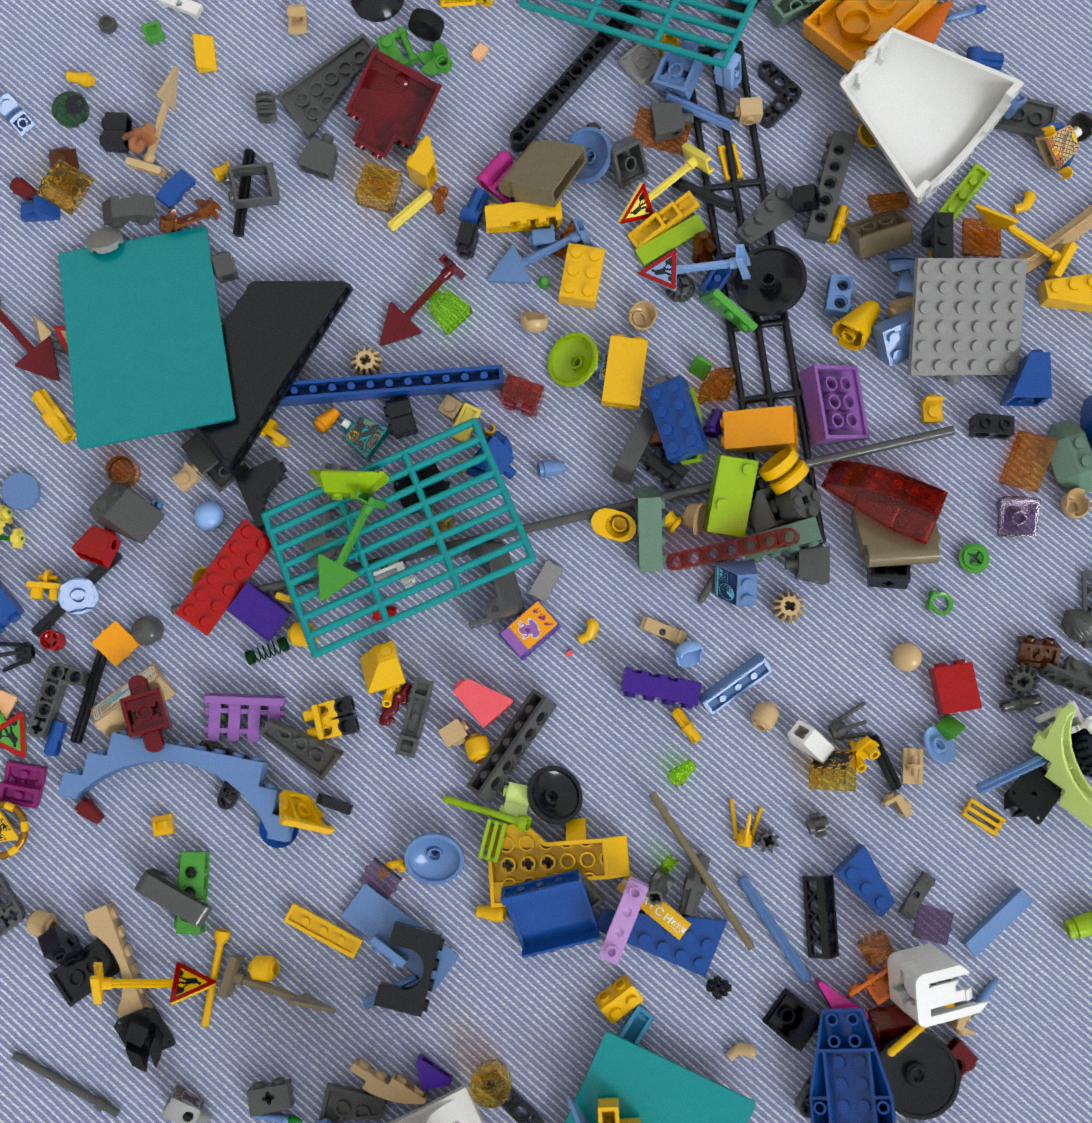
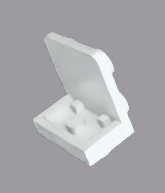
M397 560L388 564V567L379 568L372 571L375 581H379L406 569L407 566L403 561L399 562ZM414 574L401 579L406 589L414 586V583L417 582Z

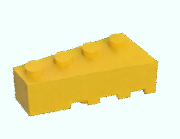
M561 199L555 207L527 202L488 204V206L484 207L486 234L524 232L535 230L538 227H545L547 229L552 224H554V230H559L562 222Z

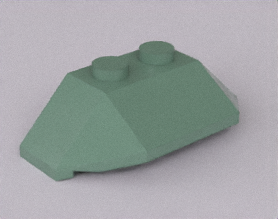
M1071 419L1051 425L1043 448L1055 481L1068 490L1080 488L1084 489L1085 493L1092 492V450L1085 432Z

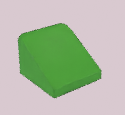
M696 355L689 368V372L701 380H705L713 363L700 355Z
M946 714L935 725L947 741L958 736L966 728L963 723L949 714Z

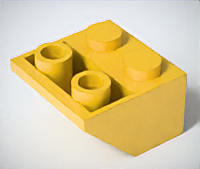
M426 134L424 139L418 142L414 154H410L407 158L406 166L410 181L428 191L437 180L438 172L430 136Z

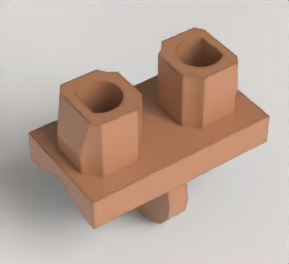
M149 122L144 123L142 127H134L132 131L124 133L122 136L123 140L128 141L129 149L134 153L142 152L144 147L155 144L158 140L154 136L156 128Z

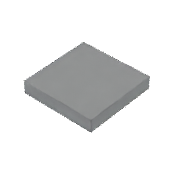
M638 43L617 60V64L641 89L653 79L662 57L653 47Z

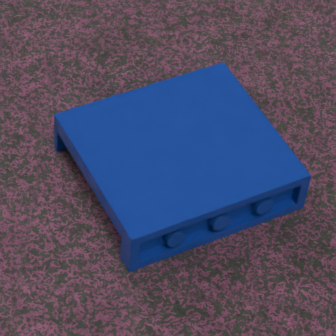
M579 869L502 887L500 900L502 905L507 906L522 946V958L534 957L538 954L554 952L563 948H572L576 945L600 940V927Z

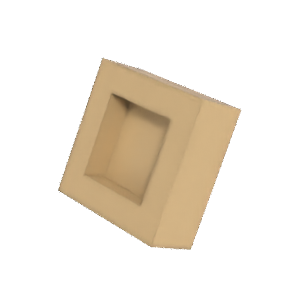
M447 394L437 411L454 421L462 409L463 403Z

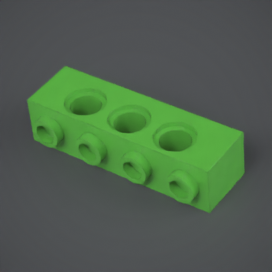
M183 851L178 857L180 875L177 877L176 885L187 892L189 887L194 888V896L207 903L210 851ZM191 866L196 869L195 877L189 874ZM175 916L174 928H176V934L200 935L205 932L206 921L202 927H198L179 916Z

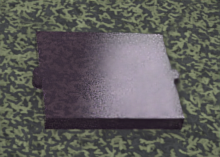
M374 858L370 865L364 868L365 872L359 879L388 900L391 894L396 892L402 877L377 858Z
M921 904L917 910L916 918L913 919L915 924L912 936L947 946L949 934L952 931L951 925L954 913Z

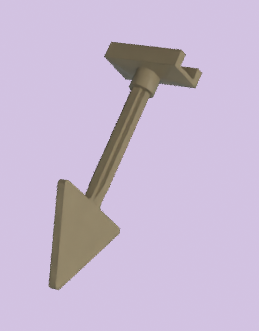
M238 953L236 956H229L217 996L223 998L232 996L236 984L240 986L246 985L286 999L290 1005L335 1013V1008L308 993L296 995L292 991L275 985L253 980L247 974L240 972L245 956Z

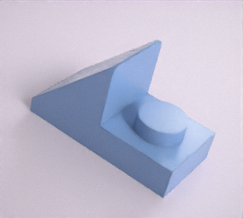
M1019 92L1017 97L1010 102L1011 106L1003 116L1006 119H1010L1028 100Z

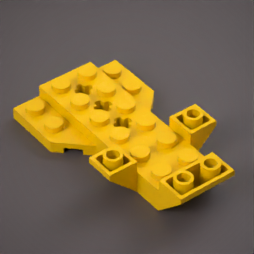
M576 818L566 823V840L545 841L531 827L528 832L518 830L515 824H508L498 863L488 861L491 908L507 907L503 906L500 900L502 887L579 869L590 881L630 876L627 835L587 838L586 818ZM491 825V828H490V832H489V836H488V840H487V852H488V848H489V844H490V840H491V836H492V832H493L494 825ZM500 825L498 827L491 855L492 857H495L502 826ZM546 857H550V860H553L554 863L551 864V867L544 864L543 860H546ZM527 858H530V861L534 863L530 869L527 865H524V861H527ZM507 859H509L511 863H514V866L511 867V870H508V867L504 866V863L507 862Z

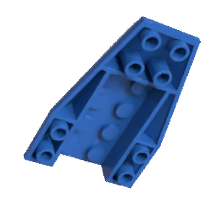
M863 1008L821 1009L809 1093L811 1123H897L894 1095Z

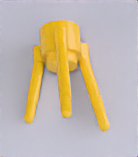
M730 798L733 839H736V845L752 847V841L755 840V833L763 807H759L752 831L750 830L752 813L749 812L745 829H739L738 832L733 798Z

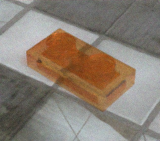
M904 191L868 195L867 199L872 212L907 208L910 202Z

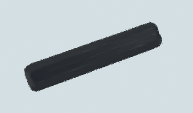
M878 734L869 736L879 744L878 749L881 755L877 758V761L890 789H899L902 787V784Z

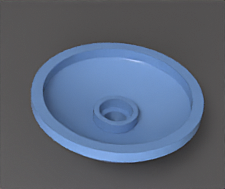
M595 127L581 128L569 137L566 143L585 146L587 157L586 164L574 181L588 184L601 178L608 170L612 160V144L609 137L602 130Z
M429 832L415 837L408 844L404 862L406 869L416 880L426 884L439 885L450 882L459 875L464 865V853L460 844L452 837L443 833Z

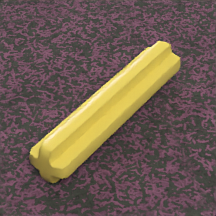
M425 190L387 222L389 229L393 232L396 231L433 199L431 192Z

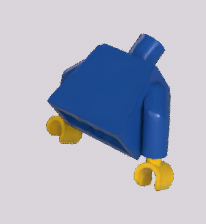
M491 423L492 431L484 429L485 434L488 436L486 440L501 475L503 474L510 480L516 474V470L510 466V463L514 460L513 450L509 439L500 431H496L495 425ZM481 447L478 449V451L475 453L473 457L483 453ZM486 460L460 473L476 477L489 471L490 467Z

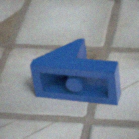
M34 195L33 201L21 202V220L23 222L60 220V202Z

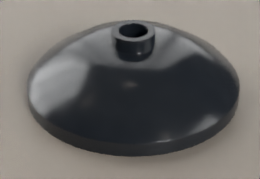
M351 0L354 11L361 18L371 22H382L391 19L400 11L404 0Z
M546 766L539 769L532 775L527 786V799L532 811L547 823L554 825L565 824L574 819L581 809L583 795L580 784L572 773L562 767Z

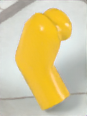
M400 685L385 690L382 699L383 707H391L393 694L400 691Z

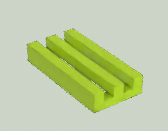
M488 818L478 858L498 863L508 823ZM491 824H494L487 855H485L484 852ZM500 825L502 826L495 857H492L491 855L498 827Z

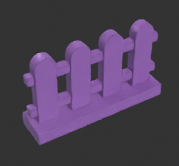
M208 692L204 695V703L209 704V707H205V712H209L208 727H204V732H208V739L210 741H217L221 733H228V740L231 742L238 741L240 734H247L248 741L255 743L259 740V733L262 730L260 729L261 715H268V721L271 717L280 721L281 715L285 714V710H281V706L283 707L286 704V696ZM222 704H229V708L222 707ZM242 705H249V708H241V707H242ZM261 706H268V709H261ZM221 713H228V727H221ZM241 714H248V728H241Z

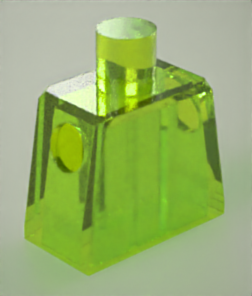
M446 290L442 295L436 291L429 298L432 302L429 306V311L446 336L452 333L473 313L472 307L449 290Z

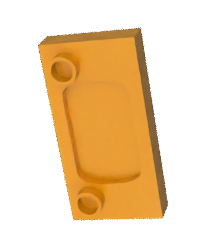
M826 0L803 21L802 35L850 73L855 62L866 58L865 52L870 46L874 47L878 43L877 40L884 31L888 32L893 27L905 32L939 0Z

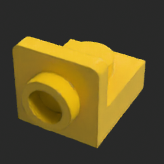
M929 394L920 402L922 424L943 422L942 402L944 401V396Z

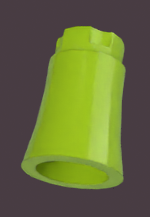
M1092 910L1063 921L1065 931L1071 940L1092 936Z

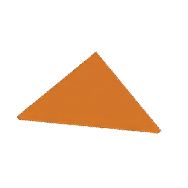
M953 0L932 6L905 33L934 44L953 4Z

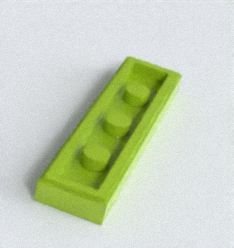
M975 163L938 212L953 213L954 222L991 173Z
M695 214L634 250V253L642 266L645 267L692 240L694 234L705 232L707 228L699 215Z

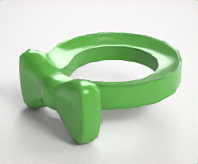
M935 590L929 591L928 602L925 605L926 610H932L937 615H946L951 612L953 601L950 595L944 592L936 593ZM944 597L948 603L947 608L944 611H939L933 604L934 598Z

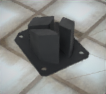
M436 463L416 471L419 481H422L440 473ZM409 475L394 481L393 487L395 492L413 484ZM443 479L423 488L426 498L448 489L451 482L444 481ZM416 492L399 499L403 508L419 502Z
M1042 766L1020 776L1004 794V810L1015 805L1019 807L1011 817L1028 816L1035 824H1041L1061 797V787L1045 777L1047 771Z
M145 1007L123 1016L114 1025V1029L126 1046L125 1051L131 1065L144 1072H147L149 1056H151L154 1066L157 1068L162 1050L174 1046L176 1042L157 1010Z

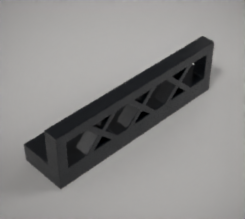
M833 875L802 876L808 958L832 959L839 957ZM809 881H817L815 893L810 889ZM813 900H815L819 907L817 913L811 909ZM815 920L820 925L818 934L813 930L812 926ZM816 941L821 945L822 953H814V943Z

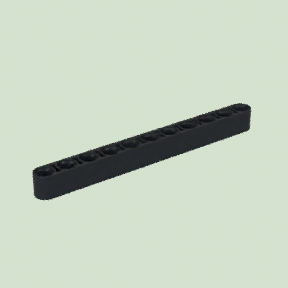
M625 4L618 10L619 12L639 18L642 13V9ZM611 18L606 24L607 26L627 32L635 25L628 22L620 23L621 20ZM599 32L511 131L510 146L513 151L522 152L525 150L528 144L534 140L622 38L609 36L603 32ZM543 112L545 115H538V113ZM529 125L533 126L532 129H528L526 127ZM515 139H521L522 141H521V142H515L514 140H515Z

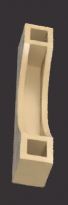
M112 902L85 913L84 917L90 933L98 937L112 951L119 964L122 979H140L138 975L140 973L139 967L132 958V947L130 944H127L125 938L126 930L118 919V908ZM122 988L121 1001L117 1010L120 1018L145 1007L153 1008L151 1002L147 1000L146 988Z

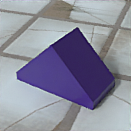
M420 1053L416 1063L421 1090L450 1085L454 1076Z

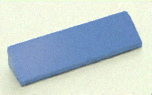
M757 653L700 694L699 701L710 716H713L771 674L773 670L762 654Z
M1016 888L961 943L974 957H977L1032 904L1031 900L1021 888Z

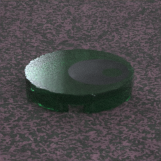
M66 91L54 99L52 114L61 126L76 128L87 120L90 114V107L80 93Z

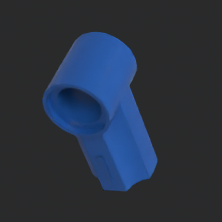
M971 46L967 49L966 58L995 70H1001L1004 62L1003 53L983 51L984 49L980 46Z
M474 188L467 205H464L461 210L459 221L475 223L478 226L482 218V211L489 198V193L484 189Z

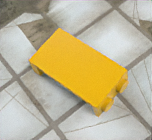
M622 334L610 336L601 406L638 411L648 340L638 336L627 338Z

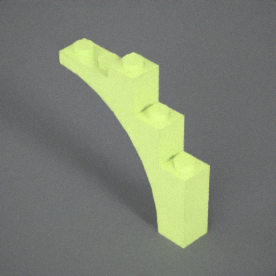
M1069 703L1066 707H1060L1054 715L1056 720L1043 731L1039 730L1033 737L1035 742L1031 749L1049 761L1046 766L1048 771L1045 777L1063 789L1060 793L1062 798L1058 804L1092 828V787L1084 777L1072 748L1071 728L1077 707Z

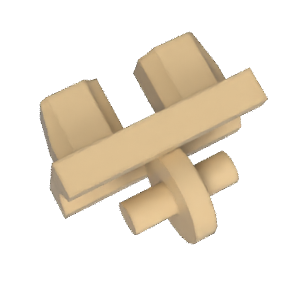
M902 748L901 783L923 785V749Z

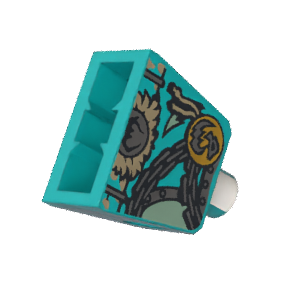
M361 416L358 417L355 423L346 418L341 424V428L348 432L345 436L346 441L368 462L389 434L386 427Z

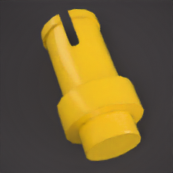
M68 70L66 73L67 82L81 84L87 88L94 86L96 83V79L91 73H79Z

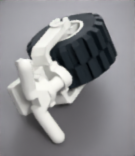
M1074 700L1036 716L1035 722L1042 723L1055 718L1056 711L1060 707H1066L1069 703L1075 707L1077 705ZM1077 707L1071 728L1072 748L1083 775H1089L1092 778V716L1084 719Z

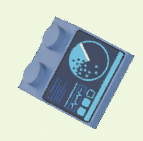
M754 560L715 562L714 596L735 606L756 605L758 573Z

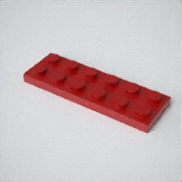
M243 519L174 614L208 636L272 546L268 536L246 519Z

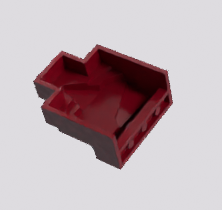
M374 47L345 111L349 112L348 117L358 121V118L362 119L353 137V141L356 142L354 146L363 151L365 148L371 150V155L380 160L382 157H387L395 138L399 140V145L408 148V146L413 147L442 85L440 83L437 84Z

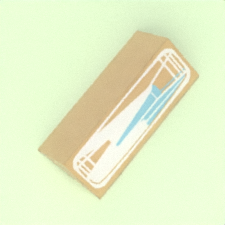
M155 662L137 674L144 676L148 680L150 690L162 689L165 701L177 694ZM128 682L90 708L94 724L110 739L112 732L119 733L120 729L127 730L119 699L131 696Z

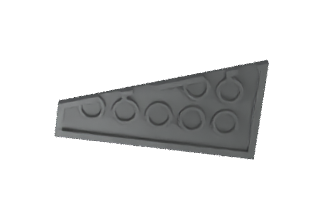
M364 33L276 96L309 139L313 137L370 58L374 45Z

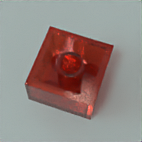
M508 373L500 394L501 403L508 410L514 411L516 409L522 411L521 413L527 417H532V415L537 417L545 397L544 386Z

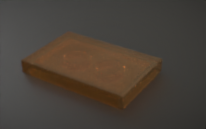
M639 107L632 137L640 138L643 146L683 155L681 146L688 140L691 124H685L682 136L655 144L650 109Z
M1019 430L999 483L1038 493L1058 440Z

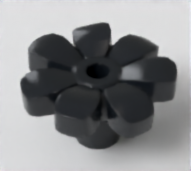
M715 976L714 980L709 979L707 981L706 990L712 992V996L715 999L720 1000L722 996H728V992L732 990V985L725 979L721 981L720 976Z

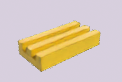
M969 798L960 814L996 837L998 835L997 832L1001 830L1002 824L1006 821V819L973 798ZM973 804L982 811L986 812L993 818L997 819L998 822H994L987 816L972 808L971 805ZM968 810L993 825L994 829L989 828L967 814Z

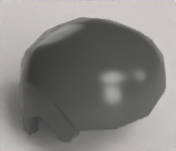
M1077 112L1067 124L1071 125L1072 128L1078 126L1082 130V135L1077 138L1078 142L1085 141L1092 136L1091 112Z
M144 616L137 619L131 629L133 639L140 645H152L162 639L164 633L163 623L159 618L153 616Z

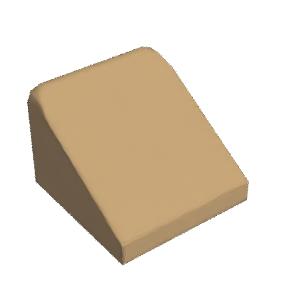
M34 314L32 318L36 335L43 342L52 334V331Z

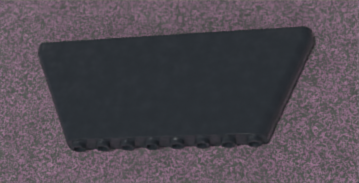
M253 281L247 286L242 297L238 299L232 312L228 314L222 329L236 418L231 421L195 428L227 473L234 475L352 293L353 288L351 284L345 281Z

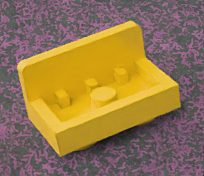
M626 974L594 998L598 1007L612 1025L644 1001Z

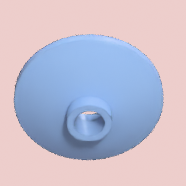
M935 726L928 728L924 733L923 741L929 755L941 764L952 762L956 755L953 740L947 741Z

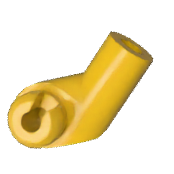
M1031 190L1025 191L1023 202L1012 205L1013 214L1030 210L1036 200V194Z
M594 618L587 620L586 632L577 636L580 645L596 638L599 623Z
M397 859L387 862L377 870L378 876L384 878L394 869L402 873L406 870L404 860Z

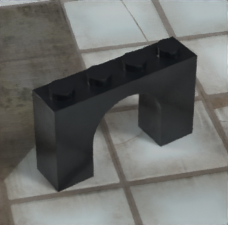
M934 212L921 230L922 247L932 248V258H954L953 213Z
M398 921L394 923L389 944L415 951L423 961L424 973L419 982L408 987L381 981L374 1001L375 1006L418 1017L422 1016L423 1011L427 1012L430 1002L429 999H426L428 991L432 992L435 979H431L433 971H437L440 959H437L438 950L442 951L445 941L442 938V932Z

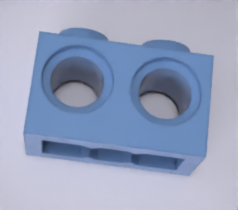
M833 273L830 275L827 282L822 315L842 318L852 311L853 302H850L851 295H854L856 284H853L854 277ZM837 285L844 286L845 290H840ZM835 302L840 303L842 308L836 307Z

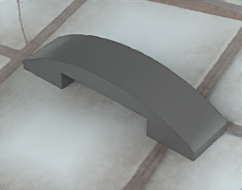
M414 678L411 697L395 754L411 758L415 757L428 712L434 685L433 681Z

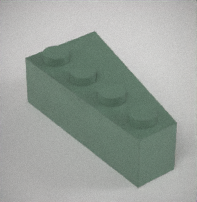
M657 486L633 487L638 504H634L636 519H638V522H636V536L639 540H636L639 572L663 571V564H666V555L662 553V546L666 545L665 534L662 535V528H665V517L662 516V509H665L664 497L661 498Z
M816 517L739 538L745 560H754L755 563L763 561L762 558L770 556V559L781 556V553L788 551L789 553L800 551V548L807 546L811 548L823 542Z

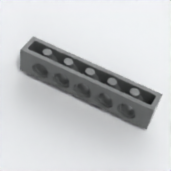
M834 130L833 135L827 138L825 147H828L827 153L824 152L821 164H824L823 169H819L816 178L819 181L816 187L820 192V201L826 202L827 205L820 203L819 210L807 211V214H810L809 220H805L802 231H805V239L825 244L829 237L856 135ZM834 151H838L841 155L835 154ZM829 168H834L836 171L833 172ZM825 184L830 185L832 188L825 187ZM815 218H820L823 222H817Z
M533 688L466 787L491 803L557 705Z

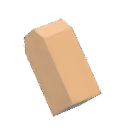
M480 42L472 51V59L476 62H481L489 52V48Z

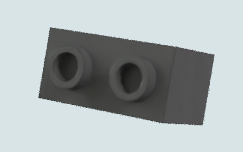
M284 1077L273 1079L271 1083L265 1084L264 1081L253 1083L247 1090L250 1117L291 1109L294 1105L291 1079L285 1080ZM268 1092L270 1095H274L273 1099H271V1096H267Z

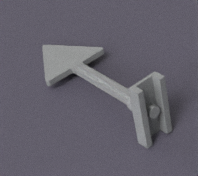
M322 462L321 465L322 470H348V467L338 464L336 466ZM327 493L324 504L333 500ZM331 510L322 513L320 526L329 522ZM326 531L302 542L305 552L336 538L327 537ZM342 545L322 553V555L331 559ZM318 555L308 559L311 570L318 567Z

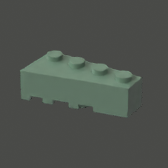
M776 0L771 4L766 15L779 28L817 9L826 0Z

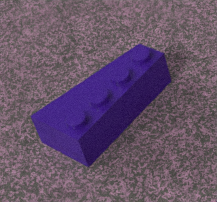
M625 667L620 692H624L623 696L635 698V695L643 696L642 700L654 702V699L662 700L661 704L673 706V703H679L681 708L692 710L693 706H698L702 683L681 678L674 679L663 674L654 675L644 670L633 671V668Z

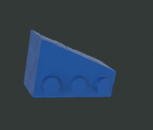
M859 843L832 871L876 915L882 917L895 904L865 845Z

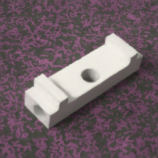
M158 0L164 7H170L188 14L194 19H199L204 9L202 4L192 0Z

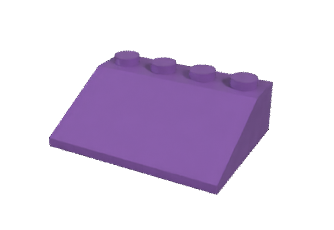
M812 365L799 372L812 445L834 444L870 438L857 366Z

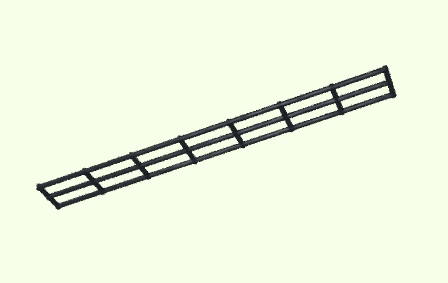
M739 41L735 50L741 55L744 98H750L751 91L743 42ZM709 46L699 47L698 51L701 54H710L711 57L720 52L719 49ZM715 84L719 108L718 114L729 119H738V117H735V111L726 112L723 88ZM694 89L690 101L698 104ZM694 116L693 124L697 148L705 153L701 123L708 122ZM756 123L749 125L758 178L738 181L730 130L728 131L723 128L722 133L730 182L710 184L709 175L701 170L704 189L710 192L732 189L733 200L736 203L735 212L738 229L744 223L739 188L759 186L761 201L768 196ZM706 202L710 230L716 247L714 251L715 259L721 257L724 260H728L729 258L736 257V252L722 254L715 208ZM774 230L767 233L769 245H776ZM745 246L747 253L750 252L749 246ZM725 283L721 292L729 298L727 283ZM788 312L781 313L780 319L761 321L760 316L752 314L753 321L758 324L755 334L765 394L745 396L735 339V332L740 330L725 318L739 410H746V404L764 401L767 402V407H775L774 400L794 398L804 459L812 458ZM782 326L793 390L773 393L762 328ZM754 452L746 453L747 458L755 460ZM814 467L809 468L807 473L808 483L817 490ZM758 480L755 481V485H754V491H753V498H754V500H755L757 491L760 490L759 481H758ZM820 509L816 519L823 542L819 544H824L826 537Z

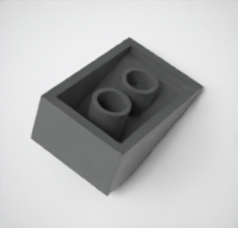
M113 481L89 508V512L96 523L140 544H143L165 516L164 513L131 490Z

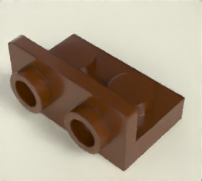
M1032 635L1017 637L1019 648L1015 662L1018 665L1021 662L1035 667H1044L1047 663L1055 666L1058 665L1062 647L1054 638L1044 637V639Z

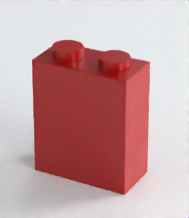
M965 659L953 661V665L946 666V662L934 664V668L928 669L938 715L982 708L972 662L965 663Z

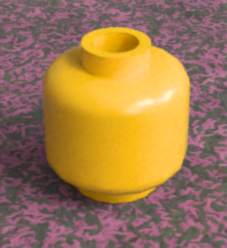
M294 622L291 628L288 629V639H290L294 646L308 647L300 622ZM308 622L311 631L317 629L314 624Z
M480 733L471 734L464 743L468 759L474 761L475 764L482 763L492 749L488 737L480 735Z
M256 955L248 964V973L253 980L271 982L279 974V962L272 955Z

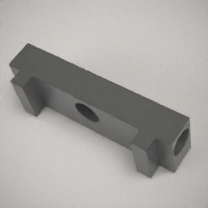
M922 871L898 912L912 920L929 890L935 885L936 879ZM915 891L918 893L917 897H913Z

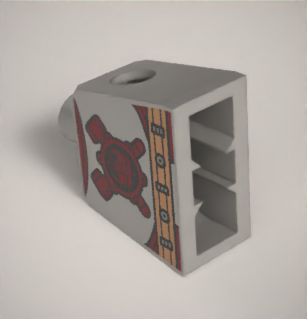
M177 1084L166 1102L161 1117L174 1123H208L212 1115L202 1110L205 1102L203 1099Z

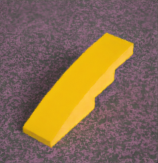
M689 190L675 202H670L661 211L653 213L628 233L627 236L637 249L673 228L700 208L701 205Z

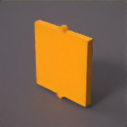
M116 620L106 630H102V633L91 642L115 667L126 657H130V653L140 645Z

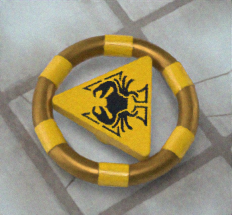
M0 801V808L13 812L20 821L21 834L19 836L0 809V842L18 840L7 851L0 852V859H6L16 854L24 846L29 833V825L22 809L8 801Z

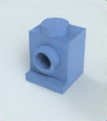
M554 224L550 225V228L538 227L532 230V233H528L529 245L533 244V251L541 250L555 243Z

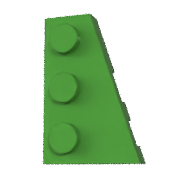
M718 288L703 293L699 298L744 333L753 332L758 327V324Z

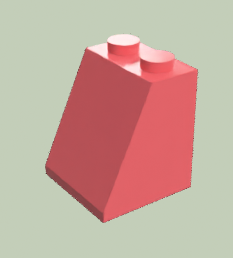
M462 678L454 685L455 690L452 691L483 728L490 725L515 703L511 698L468 678L466 680Z

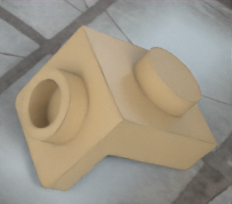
M288 5L289 34L301 35L307 33L308 17L305 5Z
M890 792L882 797L884 800L879 802L884 807L893 803L902 818H908L913 815L910 810L912 809L910 802L906 798L904 799L901 793Z

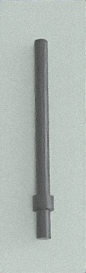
M18 1051L12 1056L13 1060L93 1104V1108L100 1112L103 1110L114 1117L118 1116L120 1109L109 1104L108 1100L102 1096H95Z

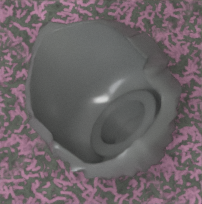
M1083 609L1066 610L1062 620L1064 633L1074 642L1091 641L1092 613Z

